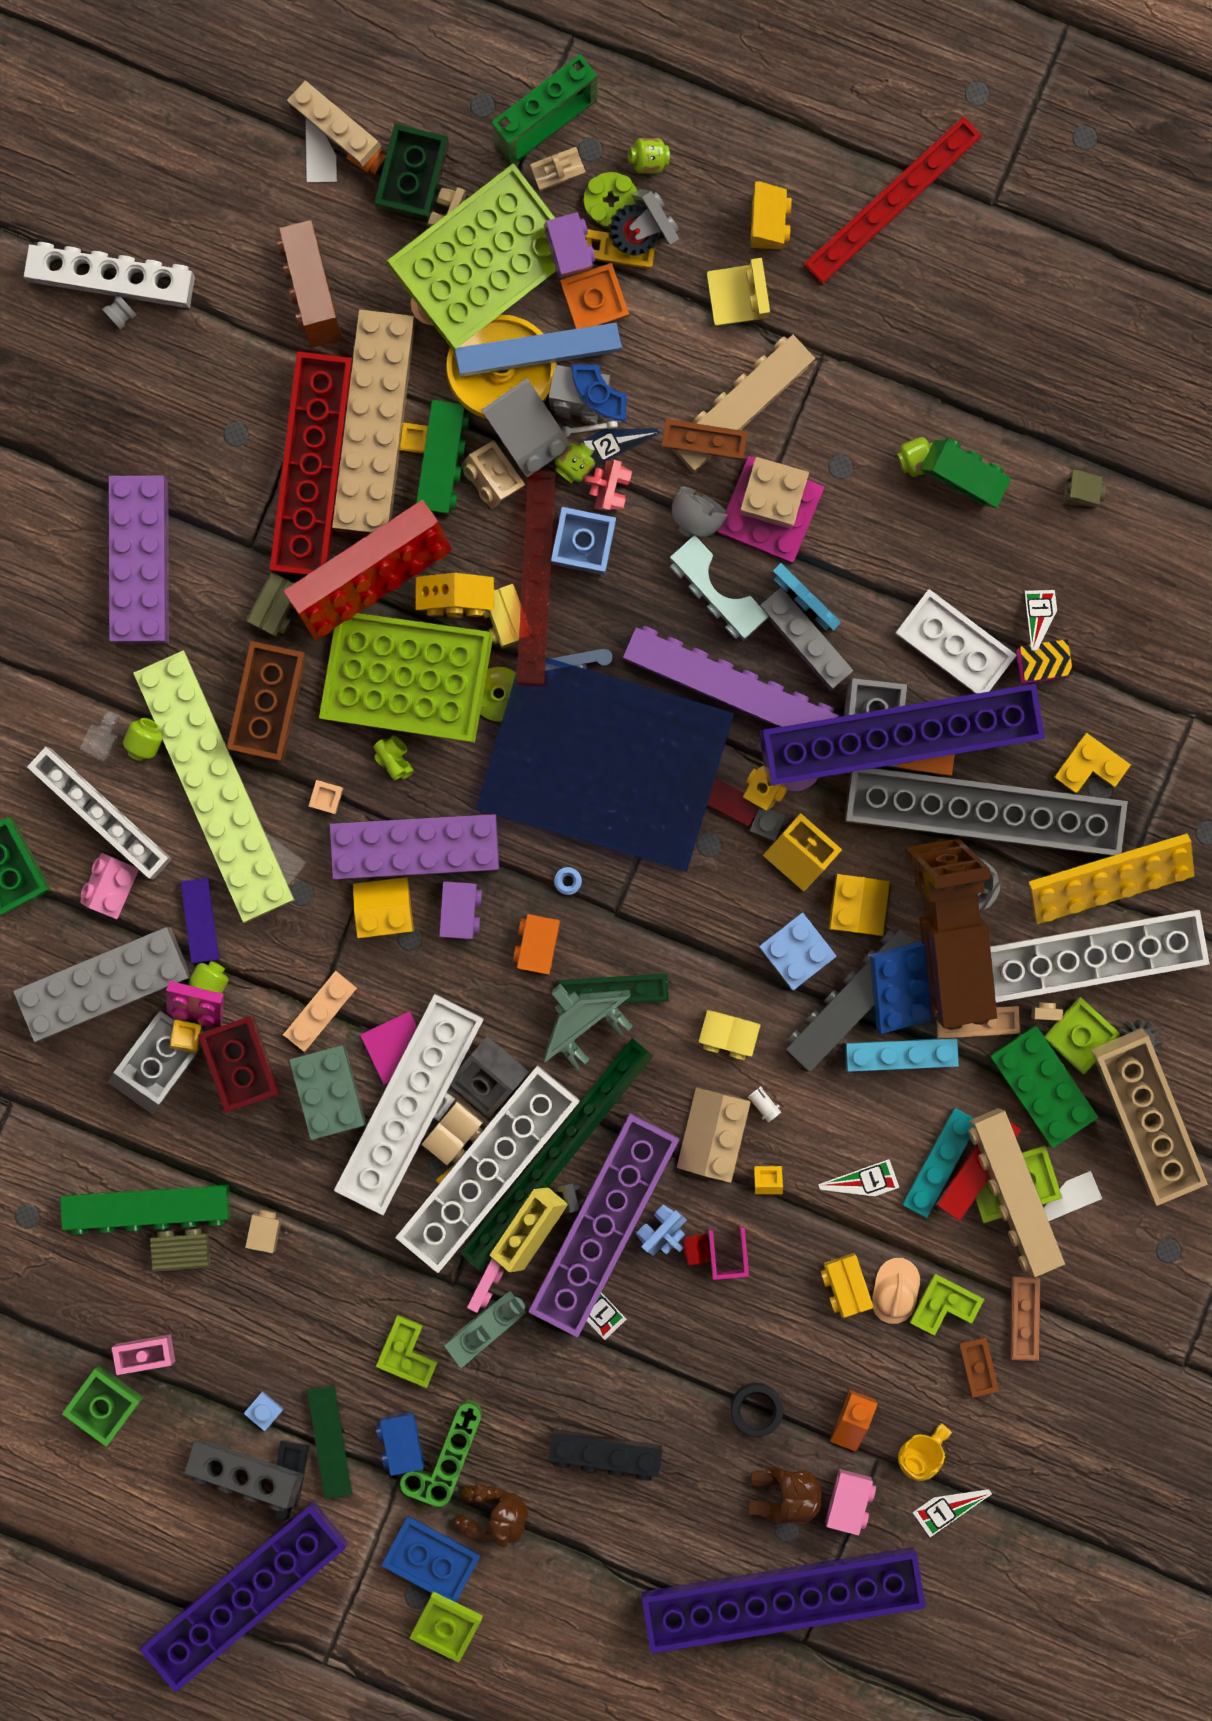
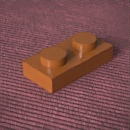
M980 1337L958 1343L971 1397L975 1398L999 1392L987 1338Z

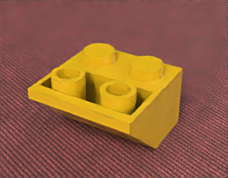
M800 813L763 856L804 892L842 849Z

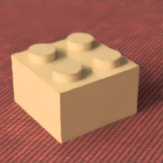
M756 457L739 514L792 529L809 472Z

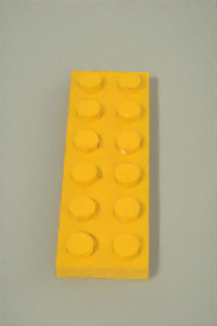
M1188 833L1029 881L1033 915L1036 923L1052 921L1059 917L1079 913L1082 910L1105 905L1115 900L1131 897L1138 893L1158 889L1161 886L1194 877L1192 843Z

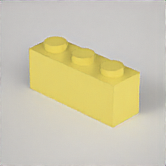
M550 1188L533 1189L490 1256L508 1272L524 1270L568 1204Z

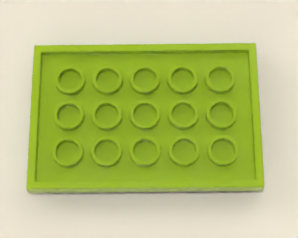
M513 163L385 263L448 345L455 351L556 271L543 226L547 220L554 219L555 217Z
M356 613L353 618L344 621L334 628L319 719L475 743L494 633Z

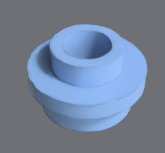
M562 868L555 875V887L562 894H574L581 887V876L573 868ZM565 876L573 878V884L569 887L563 884Z

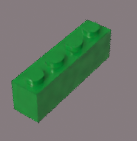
M432 400L416 503L423 500L432 514L450 517V510H456L458 494H454L453 491L454 484L460 483L462 467L457 465L459 456H464L466 440L461 438L463 429H468L470 413H467L466 408L461 404Z

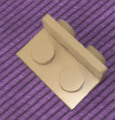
M494 440L469 454L461 464L464 475L468 480L472 481L479 491L480 498L491 509L525 486Z

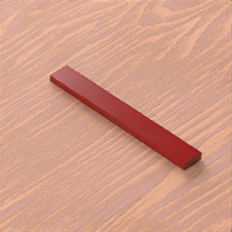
M963 116L809 258L803 266L823 285L978 142L982 135Z

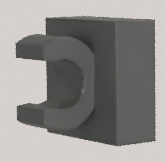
M570 1183L550 1188L568 1204L562 1214L580 1210L579 1206L584 1202L583 1199L577 1200L575 1190L580 1189L579 1185Z

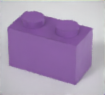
M578 212L547 220L543 226L558 279L590 270L593 266L592 262L595 261V254L592 246H587L585 235H588V230L584 218L580 219Z
M443 882L439 937L474 939V934H479L480 917H475L476 906H481L482 890H477V884Z

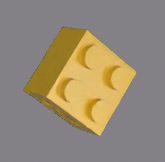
M462 573L416 577V610L427 611V616H444V613H446L447 618H463V613H466V616L472 617L483 616V611L494 610V577Z

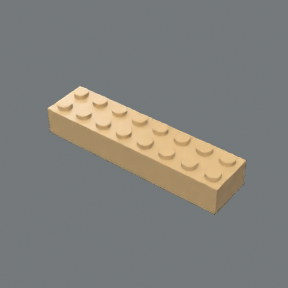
M359 310L332 525L335 532L368 536L392 518L400 453L399 447L416 324L414 316Z

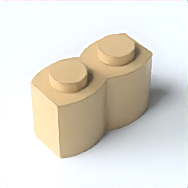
M457 1101L423 1141L422 1145L446 1165L451 1161L456 1164L466 1152L462 1148L468 1140L474 1142L482 1133L483 1129L480 1125L483 1121Z

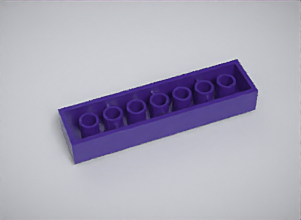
M312 1500L144 1642L140 1651L172 1690L177 1692L347 1547L348 1541L314 1500Z

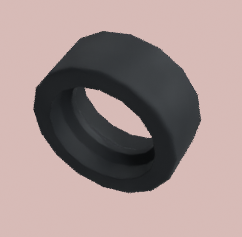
M753 1382L742 1386L735 1393L731 1401L730 1412L734 1424L742 1433L751 1437H763L771 1434L778 1428L783 1418V1406L780 1396L772 1387L764 1383ZM755 1393L768 1397L773 1406V1414L770 1420L760 1426H752L746 1423L740 1412L743 1400Z

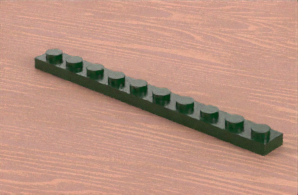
M631 1038L462 1249L460 1254L480 1271L483 1270L492 1258L490 1256L491 1252L533 1189L548 1188L652 1059L654 1055L633 1038Z

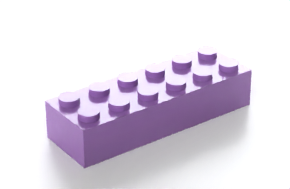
M109 476V641L113 644H169L168 479L165 476Z
M496 814L330 824L333 879L335 880L500 870Z

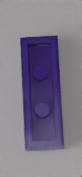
M209 878L181 881L191 963L220 960Z

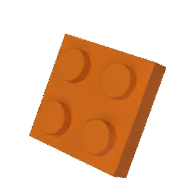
M612 263L560 280L576 329L609 324L629 317V312Z

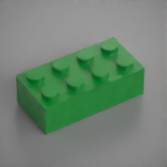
M1031 1025L987 1055L1048 1147H1056L1099 1118L1037 1025Z

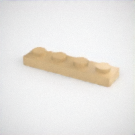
M306 80L287 99L288 103L362 166L382 147L379 141Z

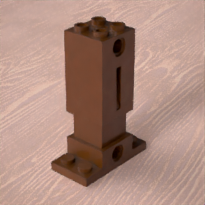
M959 838L905 847L906 858L914 866L915 885L924 895L926 917H920L919 923L921 942L925 945L930 1013L943 1028L949 1030L959 1029L962 1025L970 1023L982 1025L988 1023L989 1020L997 1019L988 924L980 916L978 894L985 893L984 880L991 879L990 868Z

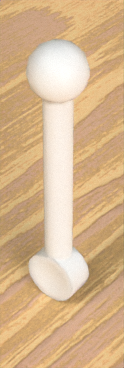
M611 421L574 428L564 426L561 430L568 437L571 433L606 428L612 429L617 428L618 425L617 422Z

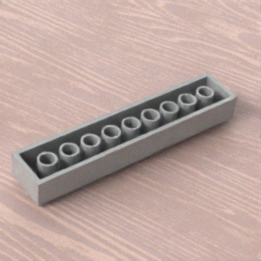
M872 768L850 772L844 822L1115 856L1122 852L1128 801Z

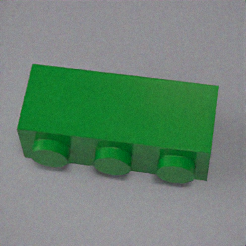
M953 439L934 440L920 470L985 507L997 508L1011 480L1010 477L1003 474L1004 469L993 463H984L981 461L983 457L973 451L968 450L965 452L960 449L961 444Z

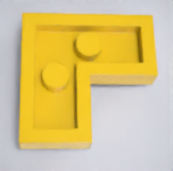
M1085 733L1053 778L1076 794L1093 772L1114 788L1131 764L1088 733Z

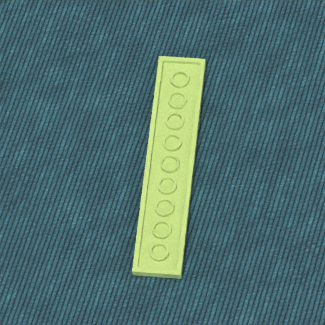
M183 650L134 672L153 719L160 726L159 731L163 734L164 744L243 923L295 901L185 651Z

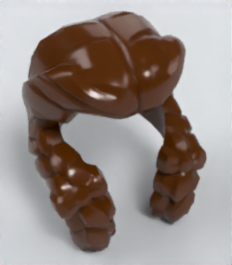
M770 1467L769 1470L764 1469L751 1472V1485L760 1487L762 1485L780 1484L783 1501L781 1506L776 1503L770 1504L768 1501L761 1502L751 1499L748 1506V1514L759 1515L761 1518H765L775 1524L791 1523L804 1525L811 1521L820 1511L821 1487L817 1482L816 1476L811 1472L801 1470L792 1473L776 1467Z
M483 1484L461 1487L459 1490L461 1500L471 1503H483L485 1500L498 1498L500 1502L491 1512V1519L489 1520L490 1530L488 1531L482 1530L475 1521L468 1517L466 1518L463 1514H459L458 1517L453 1519V1526L460 1530L461 1533H464L466 1538L492 1541L503 1548L523 1537L528 1509L516 1493H509L500 1487L495 1488L494 1486H484Z

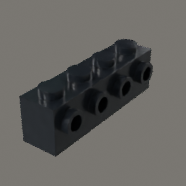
M553 1428L548 1461H554V1466L570 1468V1464L580 1465L581 1470L588 1472H597L598 1468L606 1469L608 1474L614 1476H625V1473L636 1474L635 1478L651 1481L652 1477H659L662 1445Z

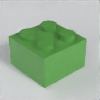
M99 1365L93 1370L62 1415L107 1447L144 1397Z

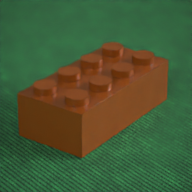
M250 641L229 735L228 750L284 762L307 655L304 652Z

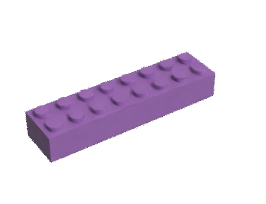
M629 1113L529 1308V1313L576 1337L579 1336L679 1141V1137Z

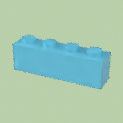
M957 1038L844 1043L845 1069L848 1072L959 1066Z

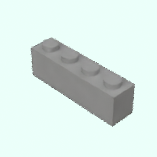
M782 587L760 605L769 616L768 620L830 691L853 672V669Z

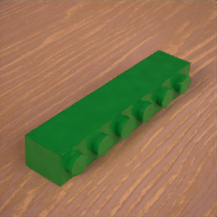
M229 1184L71 1194L60 1197L62 1230H70L71 1235L85 1234L88 1228H97L98 1233L114 1232V1227L125 1226V1231L142 1230V1225L151 1224L153 1229L169 1228V1223H180V1227H195L198 1221H208V1226L224 1225V1220L231 1218Z

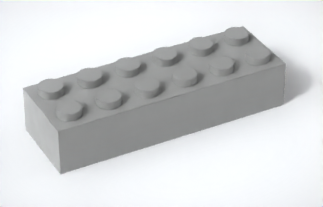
M166 927L13 992L34 1042H38L162 991L168 987L169 981L176 983L190 979L191 974L172 928Z

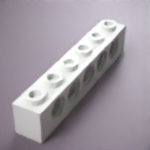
M38 242L37 246L29 244L24 278L30 283L115 297L119 295L122 298L189 309L195 280L193 272L189 271V267L173 264L172 268L164 267L161 262L155 260H146L145 263L135 262V258L125 255H119L118 259L109 258L108 254L104 252L92 251L91 254L81 253V249L65 246L64 250L54 249L53 244ZM56 259L63 261L62 267L59 270H50L52 261ZM81 264L90 265L89 272L85 275L77 274V268ZM109 268H115L117 270L116 276L111 280L104 279V272ZM138 272L144 274V279L141 283H131L133 274ZM162 277L171 278L170 285L165 289L158 288V281Z
M45 747L27 766L149 879H155L172 860L51 748Z

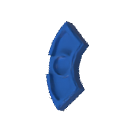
M571 364L573 382L583 402L603 418L626 423L627 393L615 391L608 386L601 376L599 365Z

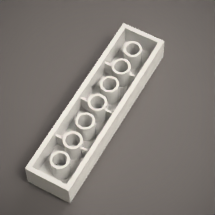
M1191 910L990 946L996 1002L1210 964L1200 910Z
M537 1065L399 1232L396 1239L439 1273L580 1100Z

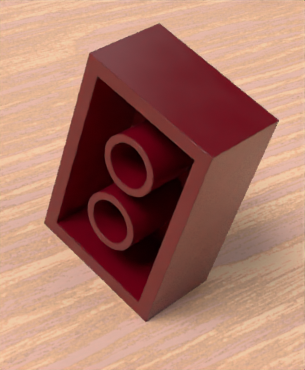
M254 1015L198 1034L225 1113L281 1093Z

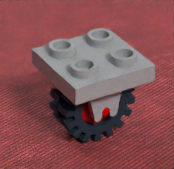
M639 189L631 194L637 205H625L624 208L616 210L617 213L612 215V222L608 225V229H610L608 235L612 239L614 247L629 255L639 256L640 254L648 253L650 248L653 249L656 246V240L671 245L679 239L676 234L679 229L672 217L669 216L667 218L662 208L665 205L656 192L653 194L652 191Z

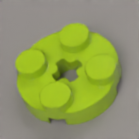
M616 172L602 173L591 179L585 190V211L597 225L608 228V225L612 222V215L617 213L616 210L624 208L625 205H637L631 195L637 189L631 179L625 175ZM608 194H613L614 197L619 198V201L614 203V207H609L608 203L603 202V199L607 198Z

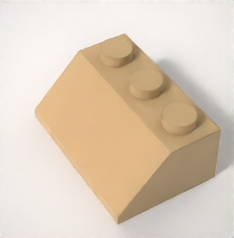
M696 1087L677 1168L731 1182L751 1101Z

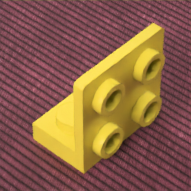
M762 258L751 259L750 265L707 272L715 326L769 318L770 307Z

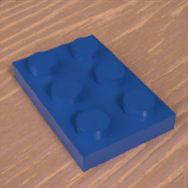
M919 941L871 954L870 963L877 1031L883 1034L930 1021L925 945Z
M408 1515L381 1566L431 1593L434 1591L456 1602L481 1554Z

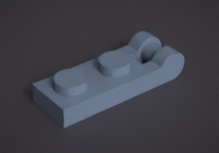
M600 649L535 661L537 672L543 671V676L545 677L560 674L559 668L570 666V671L572 672L587 669L586 663L596 661L601 665H608L612 661V653L607 649Z

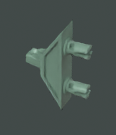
M561 984L552 990V995L559 1003L555 1006L558 1015L544 1054V1063L558 1052H562L574 1066L575 1070L580 1068L576 1057L586 1064L589 1061L588 1056L583 1053L574 1041L601 1019L605 1018L619 1037L623 1035V1030L619 1023L629 1031L633 1025L620 1012L618 1006L630 997V990L586 993L578 996L575 991L569 994Z
M509 1291L452 1336L444 1347L460 1368L465 1366L527 1313L523 1301Z

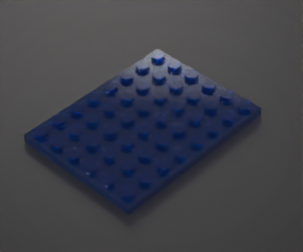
M522 651L476 809L687 871L734 713ZM535 661H541L561 668L537 672Z

